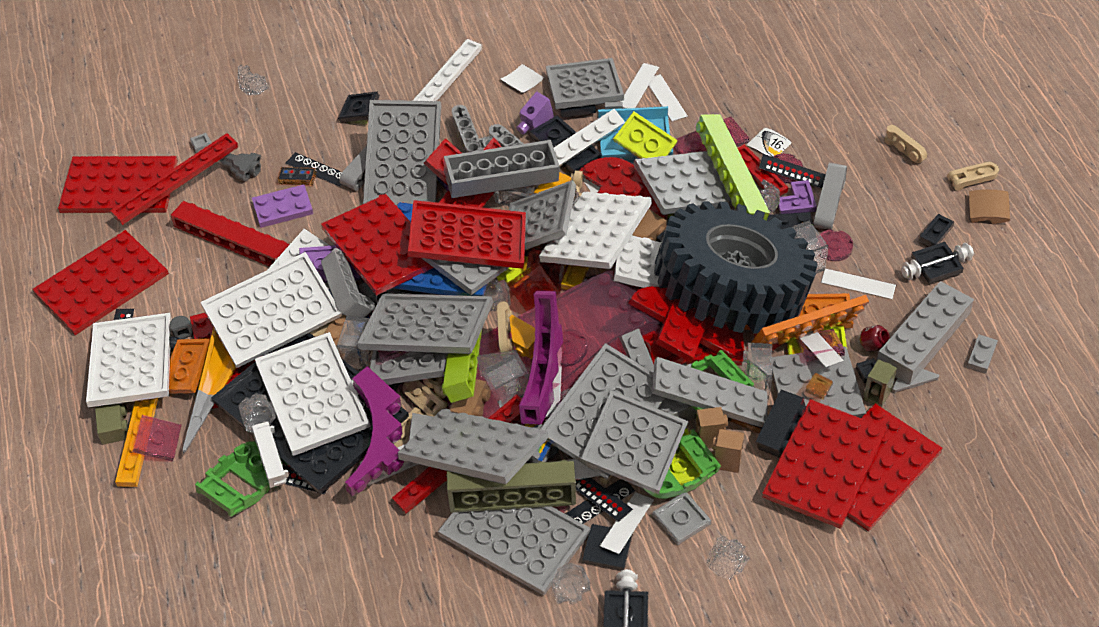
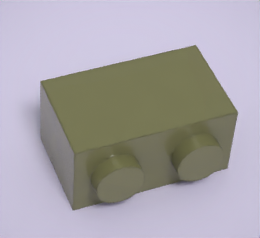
M878 359L868 375L863 400L871 404L876 403L882 407L892 391L897 367Z
M116 403L95 406L97 434L102 445L126 440V432L129 427L127 420H124V416L127 415L125 404Z

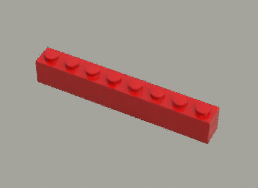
M182 201L170 215L175 228L269 267L290 245L284 240H278L269 234L261 233L254 228H249L237 221L227 219L223 215L200 208L194 203Z

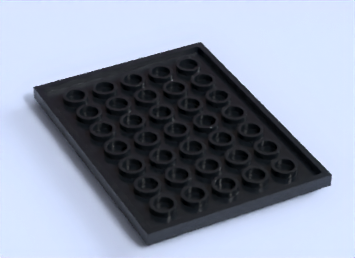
M309 332L267 354L312 339L314 336ZM342 359L350 380L353 381L352 378L359 372ZM256 362L211 397L212 401L253 437V425L268 421L269 426H274L275 433L272 436L280 460L319 494L325 491L365 456L371 443L373 421L369 409H364L370 423L369 428L293 456ZM400 407L399 411L392 416L402 423L409 417V413L403 407Z

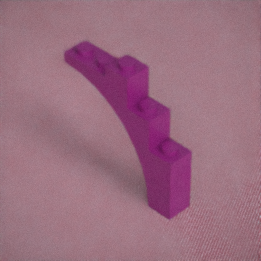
M536 291L534 294L535 343L528 385L519 405L522 424L541 425L554 402L553 381L559 372L557 352L563 344L562 324H559L556 291Z
M368 366L352 378L354 389L363 398L371 413L373 432L364 460L358 469L345 481L346 490L351 496L362 492L372 479L375 480L382 474L383 470L390 475L400 470L404 463V460H400L398 457L400 450L393 444L403 434L402 424L392 416L401 407L400 396Z

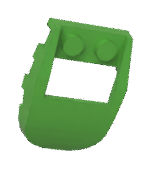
M722 350L718 351L714 357L708 355L703 360L695 361L691 365V368L704 371L710 366L720 377L751 387L754 385ZM692 406L696 411L701 409V408Z
M694 429L690 430L689 435L682 436L678 448H681L699 472V477L681 486L671 471L668 470L659 494L644 489L646 492L657 498L674 497L696 489L719 472L720 463Z
M256 441L243 443L234 448L232 454L228 456L223 455L218 459L219 463L213 469L210 467L205 473L206 478L201 484L198 481L195 483L198 494H203L227 511L230 517L256 504L271 489ZM232 472L257 491L252 495L243 496L222 481L221 478Z

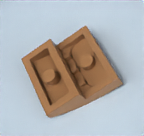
M993 189L969 191L970 219L972 223L991 220L992 224L1011 221L1008 191Z

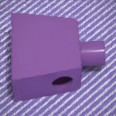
M536 92L520 110L521 123L516 128L521 134H525L527 131H531L553 118L550 99Z

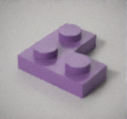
M809 180L791 182L790 188L793 196L777 197L776 203L780 214L816 212L817 206Z

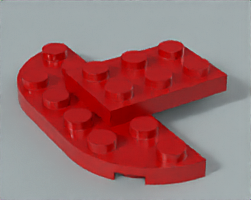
M445 138L423 164L447 184L444 174V156L462 153ZM492 138L483 150L501 148V145L495 138ZM448 190L438 203L483 207L495 191L451 198L450 191Z
M604 157L587 163L579 170L583 171L585 179L601 187L597 193L650 197L652 204L649 209L667 220L669 214L661 213L634 165L630 162L616 157Z
M656 286L644 287L635 292L629 300L628 304L663 322L656 344L688 362L693 360L699 343L717 353L722 350L730 359L735 356V341L726 324L724 323L723 328L713 326L715 318L709 315L703 321L696 319L695 313L697 309L694 307L687 311L681 310L678 307L680 298L670 300L665 295L667 288Z

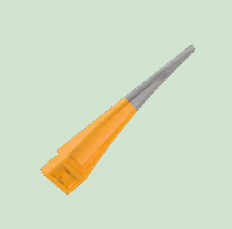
M214 327L183 445V454L187 451L215 404L211 397L226 386L236 369Z

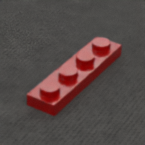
M745 144L737 148L753 180L773 200L788 192V186L777 175L759 168L761 160Z

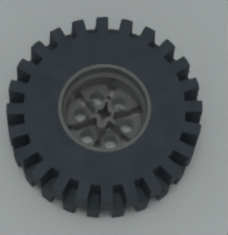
M705 201L701 203L700 208L694 203L687 205L686 210L680 208L675 212L674 217L671 216L669 218L655 260L654 274L659 276L657 281L659 287L667 288L665 295L670 300L680 298L678 307L681 310L687 311L693 307L697 309L695 313L696 319L703 321L709 315L715 318L713 325L715 327L723 328L726 321L732 323L733 331L742 333L745 325H748L752 333L758 334L764 326L768 327L800 315L816 275L817 262L813 261L815 257L814 251L806 249L808 242L804 238L795 239L797 231L792 227L780 229L782 221L776 217L768 222L763 219L765 215L763 211L756 210L755 214L751 215L747 213V206L738 204L736 210H731L728 202L720 201L717 209H715L710 201Z

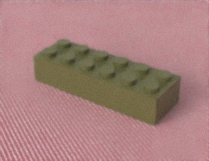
M562 460L559 462L524 464L507 484L447 471L450 512L576 505L574 461Z

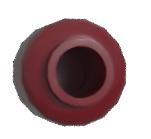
M874 325L863 328L859 341L866 351L873 352L880 350L890 339V335L883 326Z

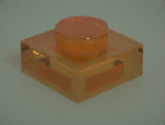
M815 373L806 386L805 392L824 400L833 385V381Z

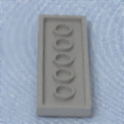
M659 357L655 359L652 394L701 409L721 407L723 415L726 414L727 417L763 428L767 419V391Z

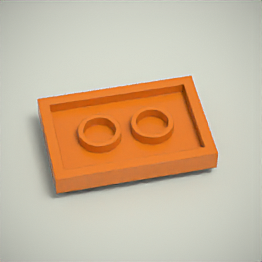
M210 339L177 340L170 358L169 394L196 392L203 373Z

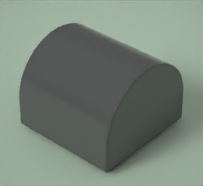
M176 316L171 320L170 327L173 336L185 339L193 335V330L187 317Z

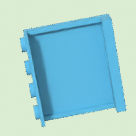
M668 106L615 109L625 122L634 111L670 135ZM613 109L598 110V119ZM621 127L600 140L602 158H621L631 164H634L635 159H640L613 141ZM673 149L668 154V156L673 155Z

